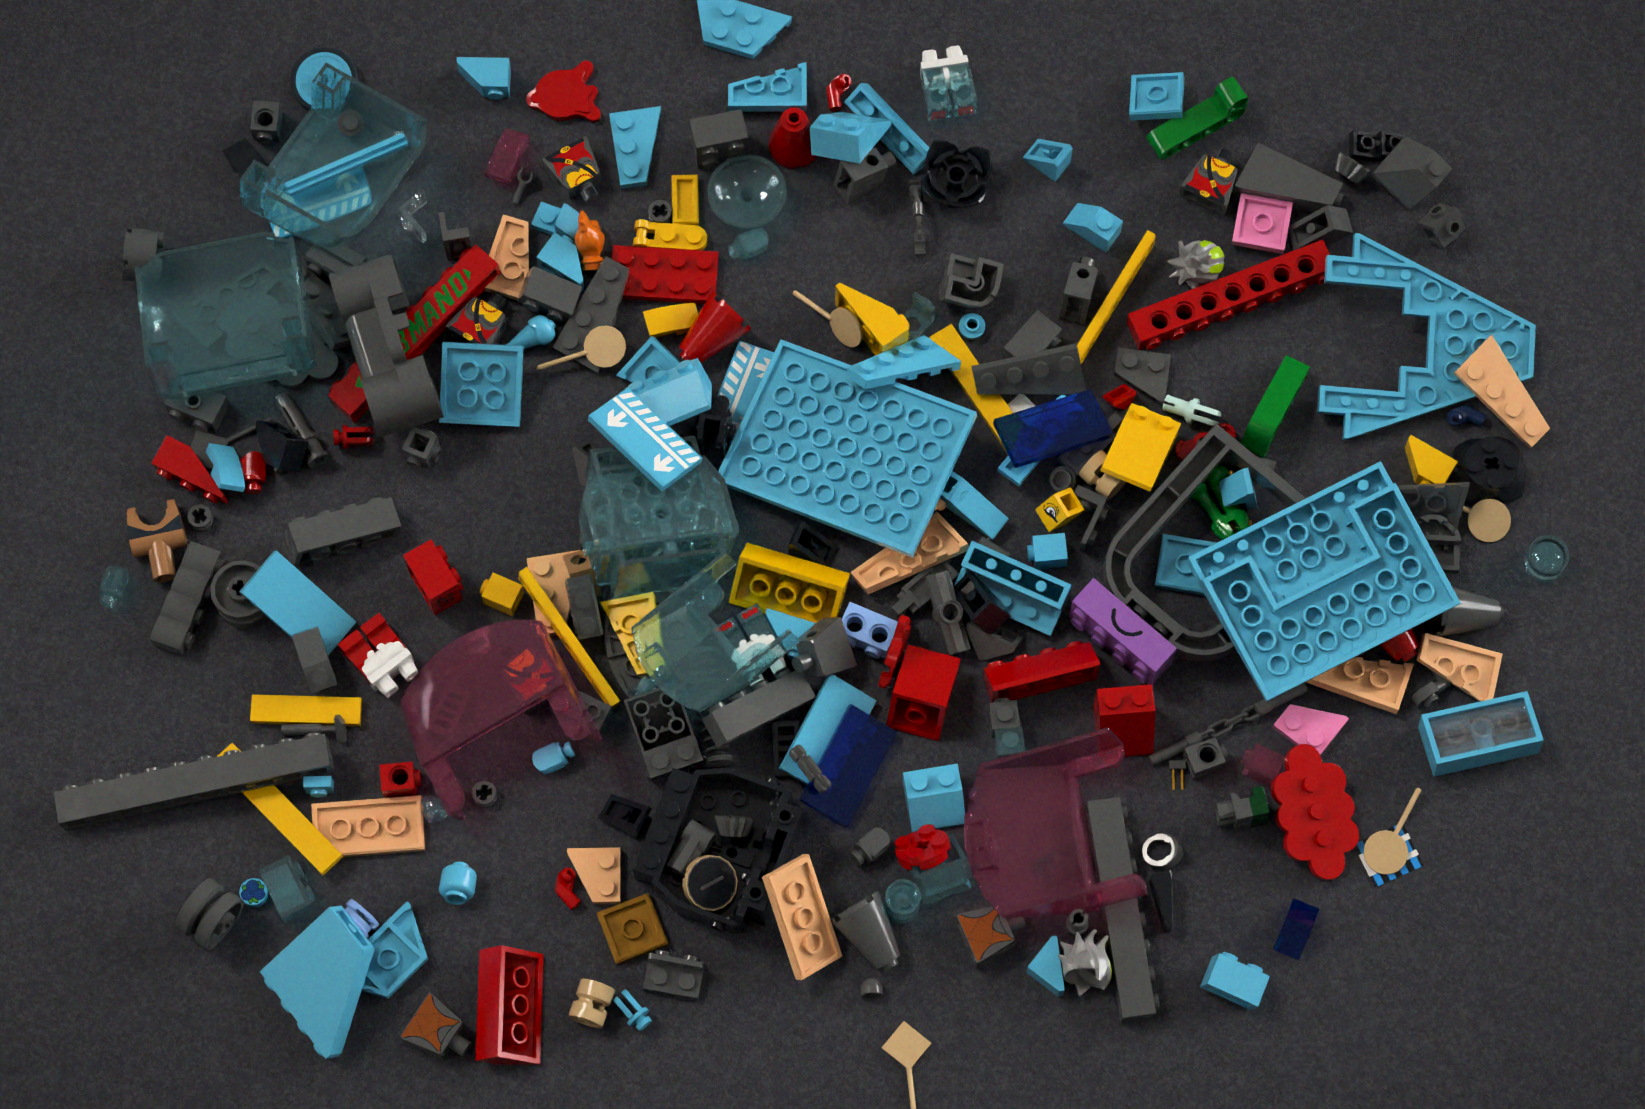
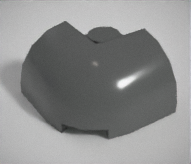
M950 253L947 257L944 278L939 286L940 301L963 308H980L988 305L996 297L1000 288L1004 264L982 257L974 260Z

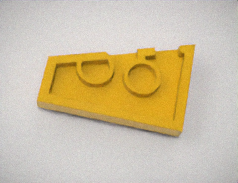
M649 592L600 602L636 674L639 677L665 673L655 594Z

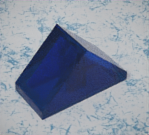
M1293 898L1273 950L1299 960L1313 928L1319 908Z

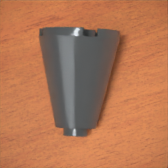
M1452 586L1461 603L1427 620L1425 625L1431 626L1432 632L1427 631L1428 634L1439 637L1494 628L1498 626L1499 622H1502L1504 609L1500 606L1498 600Z
M877 890L872 894L874 899L870 895L866 896L843 910L838 916L832 917L831 921L876 969L882 967L886 971L899 963L896 958L900 956V952L881 895Z

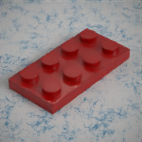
M613 245L612 260L630 270L622 299L705 304L711 293H716L718 251Z

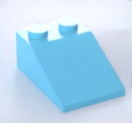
M846 112L821 114L810 126L811 155L860 164L889 129L891 121Z

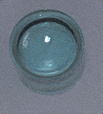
M1543 535L1536 538L1524 557L1526 573L1537 582L1549 583L1555 581L1560 577L1568 564L1569 549L1565 542L1557 536Z

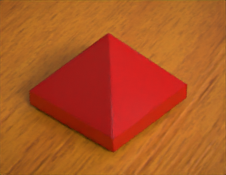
M1122 384L1103 395L1102 398L1113 407L1127 410L1137 393L1131 387Z

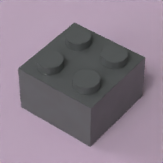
M741 109L690 119L691 142L698 169H713L719 164H738L745 159H749L748 135Z

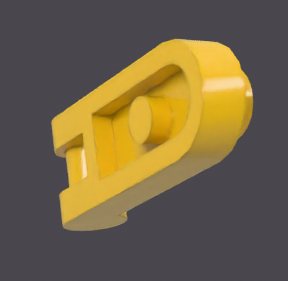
M643 219L635 221L634 230L637 232L636 237L633 238V246L701 251L707 246V233L700 226L657 223ZM647 233L655 234L654 239H648Z

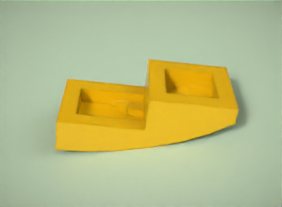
M686 303L647 310L643 312L649 336L657 338L675 332L677 336L687 333L698 316V311L695 303Z

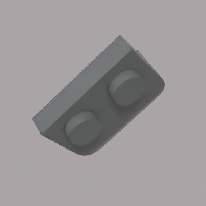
M1430 514L1420 517L1417 523L1444 573L1458 574L1459 544L1461 542L1458 529H1455L1447 521V518L1440 515Z

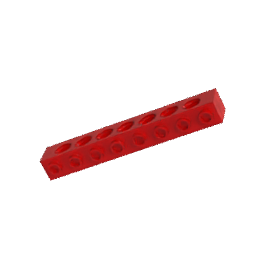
M1323 240L1317 241L1128 313L1126 324L1138 350L1145 348L1152 350L1160 346L1163 341L1168 339L1172 341L1178 340L1192 330L1202 331L1208 328L1210 323L1218 320L1220 322L1228 321L1236 313L1254 311L1260 304L1265 302L1275 303L1291 292L1298 294L1312 284H1325V259L1330 253ZM1306 266L1311 272L1303 273L1299 270V267ZM1277 275H1281L1285 277L1287 281L1278 282L1274 277ZM1259 285L1263 290L1256 292L1250 286ZM1234 294L1238 297V300L1231 301L1226 298V295ZM1209 303L1214 309L1205 310L1201 305ZM1180 312L1187 313L1190 318L1183 320L1180 319L1177 316V314ZM1162 322L1165 328L1157 329L1153 326V323Z

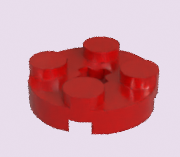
M931 824L923 825L918 831L901 836L895 840V853L898 863L907 870H912L911 866H920L921 870L938 866L947 859V851H951L948 835L941 830L935 829L934 825Z

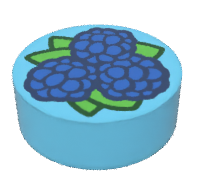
M251 878L243 882L239 894L247 906L259 907L266 902L268 889L262 880Z

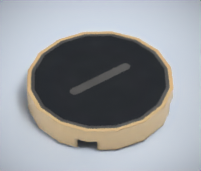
M704 855L697 857L688 865L685 870L687 872L685 873V878H683L682 886L686 898L692 905L704 910L715 911L724 908L731 902L737 890L738 880L736 872L729 861L720 856Z

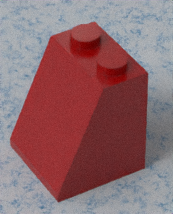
M908 645L892 693L886 727L939 741L961 658Z
M1152 684L1097 689L1093 712L1099 759L1154 754L1155 704Z

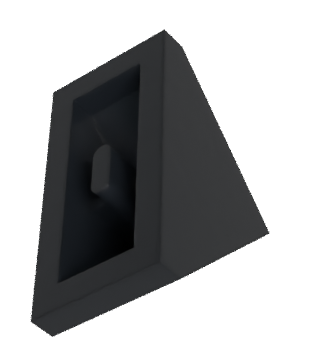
M798 520L788 544V555L829 567L837 545L804 521Z

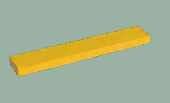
M1149 230L1146 231L1077 344L1081 365L1152 250L1156 234Z
M950 324L929 338L961 361L960 370L952 371V375L1007 455H1009L1014 449L1015 443L1026 431L1000 394H977L971 366L979 365V363L956 329Z
M528 567L519 571V581L605 704L610 705L612 709L618 706L620 700Z
M231 743L217 757L223 756L226 751L239 749ZM274 785L241 792L322 876L343 858L342 854Z

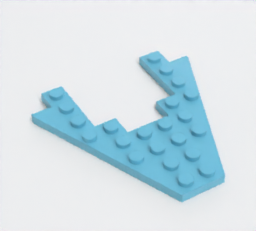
M1360 233L1353 235L1352 257L1326 256L1324 283L1403 290L1402 316L1428 318L1426 368L1401 366L1399 368L1398 392L1325 385L1318 387L1317 413L1344 416L1342 440H1349L1476 398L1453 373L1490 335L1494 337L1520 381L1524 382L1533 378L1535 324Z

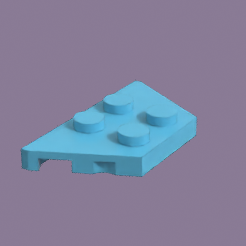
M697 0L703 44L750 59H754L762 51V48L765 45H769L776 38V35L785 26L788 27L792 21V16L737 0Z
M408 901L368 939L375 950L362 991L389 999L428 961L423 941Z

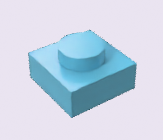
M332 776L303 777V787L306 794L321 798L326 797L327 793H334Z

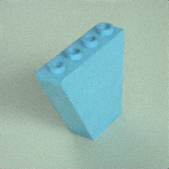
M333 906L325 910L260 971L265 978L264 982L267 987L278 995L281 999L282 1007L294 1016L300 1031L309 1036L314 1043L315 1051L325 1059L338 1057L343 1051L375 950L342 906Z

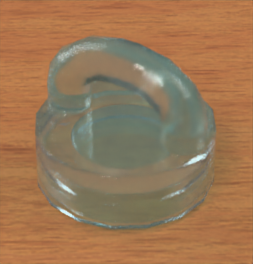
M426 795L421 799V804L424 807L422 814L429 823L442 820L450 812L451 807L445 798Z

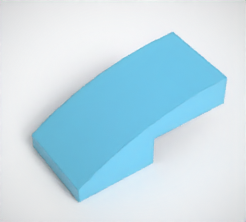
M209 443L206 454L214 465L210 475L218 488L243 492L245 489L244 476L235 449L231 446Z

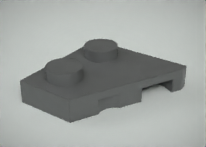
M1118 347L1114 376L1123 382L1130 383L1135 390L1141 394L1144 392L1155 399L1158 405L1163 406V403H1165L1171 355Z

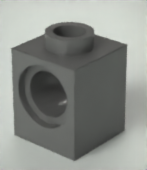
M253 101L250 126L253 140H257L260 143L280 141L283 116L280 102ZM264 121H272L269 126H261V123Z
M1216 737L1186 747L1183 752L1184 760H1186V765L1193 780L1224 769L1225 760L1228 759L1224 745L1222 743L1218 744ZM1210 753L1214 761L1210 763L1203 762L1200 754Z

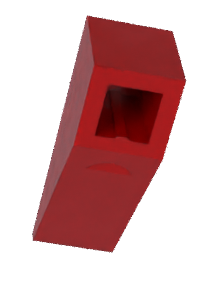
M167 435L151 463L157 469L156 474L168 481L171 478L181 481L179 485L190 492H194L195 489L203 492V497L212 503L217 504L218 501L227 504L228 499L221 489L218 488L192 448Z

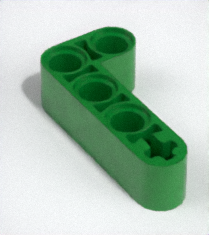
M1229 77L1218 84L1212 97L1183 112L1182 118H1172L1156 127L1146 136V139L1160 160L1167 159L1241 117L1246 111L1249 98L1236 79Z
M1288 355L1285 356L1256 408L1241 441V444L1254 455L1262 458L1266 456L1280 424L1310 370V366Z

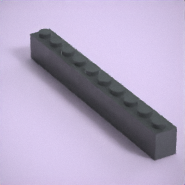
M314 732L306 734L304 738L298 740L286 738L279 740L278 744L270 746L257 744L252 746L251 750L242 752L239 750L226 751L223 756L219 757L202 756L197 758V761L191 763L174 762L168 768L159 769L151 767L144 769L143 773L140 774L123 773L117 775L116 779L107 781L95 779L90 781L89 785L79 787L78 785H67L62 787L61 791L54 792L58 824L64 830H70L237 794L243 791L302 780L304 776H320L334 773L330 742L325 734Z

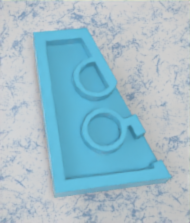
M806 62L798 64L797 68L785 71L784 68L776 70L775 74L762 78L755 76L728 84V112L739 109L742 112L785 111L793 107L807 111Z
M661 106L609 113L621 189L647 186L654 142L661 115Z
M651 336L616 376L630 382L644 381L651 378L658 371H667L676 367L680 361L654 336Z

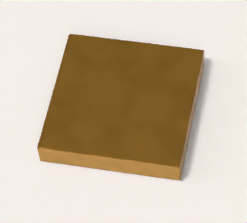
M649 893L597 912V917L616 966L668 946Z

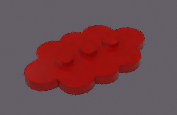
M1299 744L1292 747L1286 754V771L1278 774L1271 783V795L1279 804L1275 813V821L1277 826L1285 832L1283 847L1286 854L1295 861H1307L1311 873L1316 878L1332 880L1338 877L1344 870V853L1352 850L1359 840V830L1351 820L1355 810L1354 802L1344 792L1346 787L1344 771L1334 763H1322L1319 752L1313 746Z

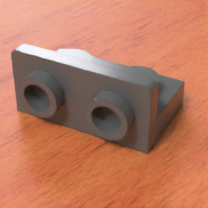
M663 950L649 953L643 991L698 1000L704 973V963L699 962L700 958L691 955H683V958L672 957V953Z

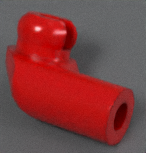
M838 75L827 86L826 93L829 111L836 112L842 109L840 97L851 85L849 75Z
M564 868L557 875L555 892L572 911L580 905L581 900L573 892L576 877L575 871L572 868Z

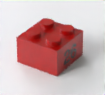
M431 539L403 555L410 576L434 616L463 600L461 590L464 589L461 584L462 580L454 567L449 569L448 557L441 545L436 547Z

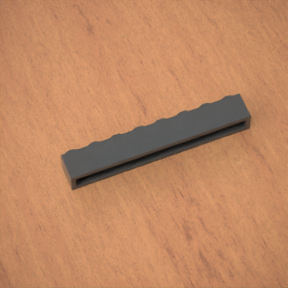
M1120 797L1087 801L1086 814L1106 935L1109 936L1107 942L1121 1023L1154 1019L1156 1010H1160L1158 994H1153L1151 983H1155V973L1153 966H1148L1147 956L1151 955L1149 940L1143 938L1142 929L1146 928L1144 912H1139L1138 902L1142 901L1140 886L1134 884L1133 875L1137 874L1135 858H1130L1129 848L1133 847L1131 832H1126L1124 821H1128L1126 805H1121Z

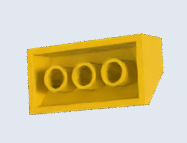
M746 543L739 556L729 603L751 610L753 607H756L758 612L764 614L767 608L817 623L822 618L838 617L850 573Z

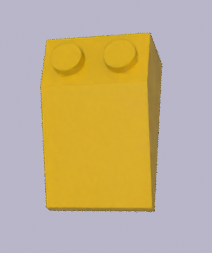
M842 283L835 285V305L837 308L849 310L857 318L863 332L862 340L875 356L908 342L910 325L903 314L898 315L893 308Z
M1131 403L1102 465L1101 472L1151 492L1173 448L1181 423L1170 417L1150 411L1146 407Z

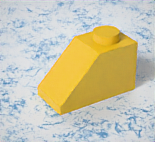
M1410 435L1405 445L1406 455L1416 484H1438L1448 481L1458 461Z

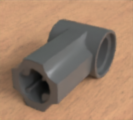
M692 819L680 838L679 846L667 863V868L680 877L685 878V873L687 872L685 870L688 865L697 857H701L702 854L705 855L708 852L717 833Z

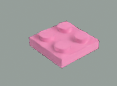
M1241 193L1231 245L1284 254L1293 202Z

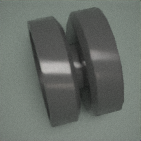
M245 560L232 561L222 566L212 580L210 586L211 598L221 618L231 626L250 628L267 619L265 614L239 592L260 568L256 563Z
M208 878L186 900L176 918L175 927L186 936L195 934V942L207 951L211 950L223 940L234 926L241 914L244 901L233 892L224 894L223 885L213 878Z

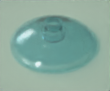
M744 154L725 160L714 170L708 183L707 194L713 213L722 222L737 229L750 230L769 224L780 214L785 205L787 189L785 179L775 164L761 156ZM749 196L752 200L745 202L743 198Z

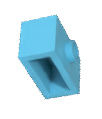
M1222 952V954L1219 953L1212 956L1200 987L1246 1009L1252 1010L1258 1007L1270 976L1262 973L1263 969L1257 965H1245L1238 962V957L1233 954Z

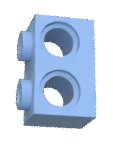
M849 602L842 621L851 648L857 646L864 649V652L873 658L879 659L883 657L886 659L898 622ZM851 623H858L862 629L858 632H851L847 627ZM877 633H881L887 639L882 643H878L872 637Z

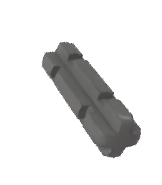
M796 745L789 751L792 760L795 763L798 762L800 770L811 783L814 782V787L819 793H824L831 787L830 780L826 775H822V770L809 755L807 756L805 749L801 745Z

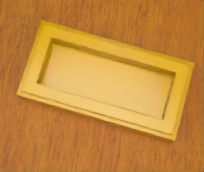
M698 174L671 175L672 224L699 226Z

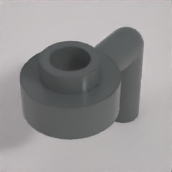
M1430 670L1437 679V682H1430L1414 693L1411 698L1418 707L1424 705L1427 708L1439 699L1437 694L1450 687L1451 683Z

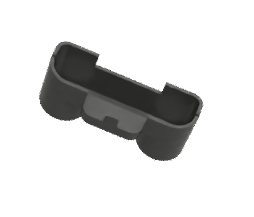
M388 254L329 273L333 293L360 371L365 397L380 437L443 418L444 414L432 377L430 378L423 355L409 360L405 356L398 331L410 327L406 312L394 316L392 312L410 307L393 255Z

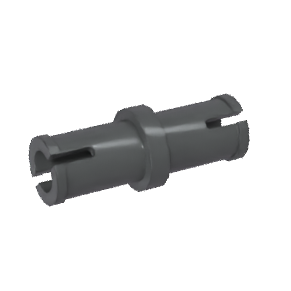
M1082 909L1072 911L1066 921L1067 934L1071 933L1070 937L1074 939L1076 938V932H1079L1082 936L1088 928L1087 913L1083 914L1084 910Z

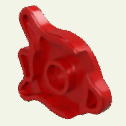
M585 60L574 69L556 70L546 74L540 79L535 89L528 93L526 97L528 107L545 113L552 120L556 121L583 118L593 123L598 122L601 113L598 107L594 105V100L598 94L597 87L585 84L594 71L593 64Z
M901 615L898 620L884 662L885 665L890 667L889 673L885 671L881 673L878 686L882 689L890 686L911 633L912 621L904 615Z

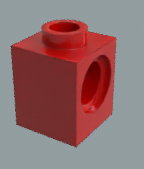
M412 761L379 765L381 792L384 798L417 795L416 786H421L420 769L415 770ZM404 774L408 776L406 783L402 785L394 783V779L398 775Z

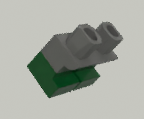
M1263 786L1252 788L1251 795L1248 798L1240 799L1237 794L1230 793L1228 801L1216 803L1214 813L1218 828L1233 825L1234 831L1266 825L1269 808Z

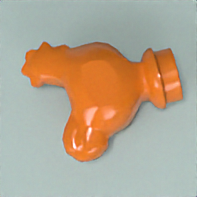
M582 210L578 216L575 244L583 257L580 262L583 271L597 270L604 260L600 257V254L604 247L605 236L600 230L599 222L597 220H589V217Z

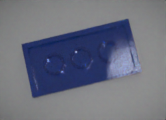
M1091 389L996 418L993 422L1014 468L1112 438L1113 435Z
M848 705L817 764L822 770V775H826L830 780L831 787L826 792L819 793L814 787V782L808 781L799 801L841 826L848 827L897 731L854 705Z

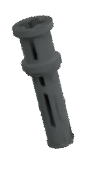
M280 393L274 398L275 404H277L292 431L308 441L305 456L308 459L307 465L309 468H316L324 464L330 458V454L328 451L323 450L318 441V434L310 430L290 393Z

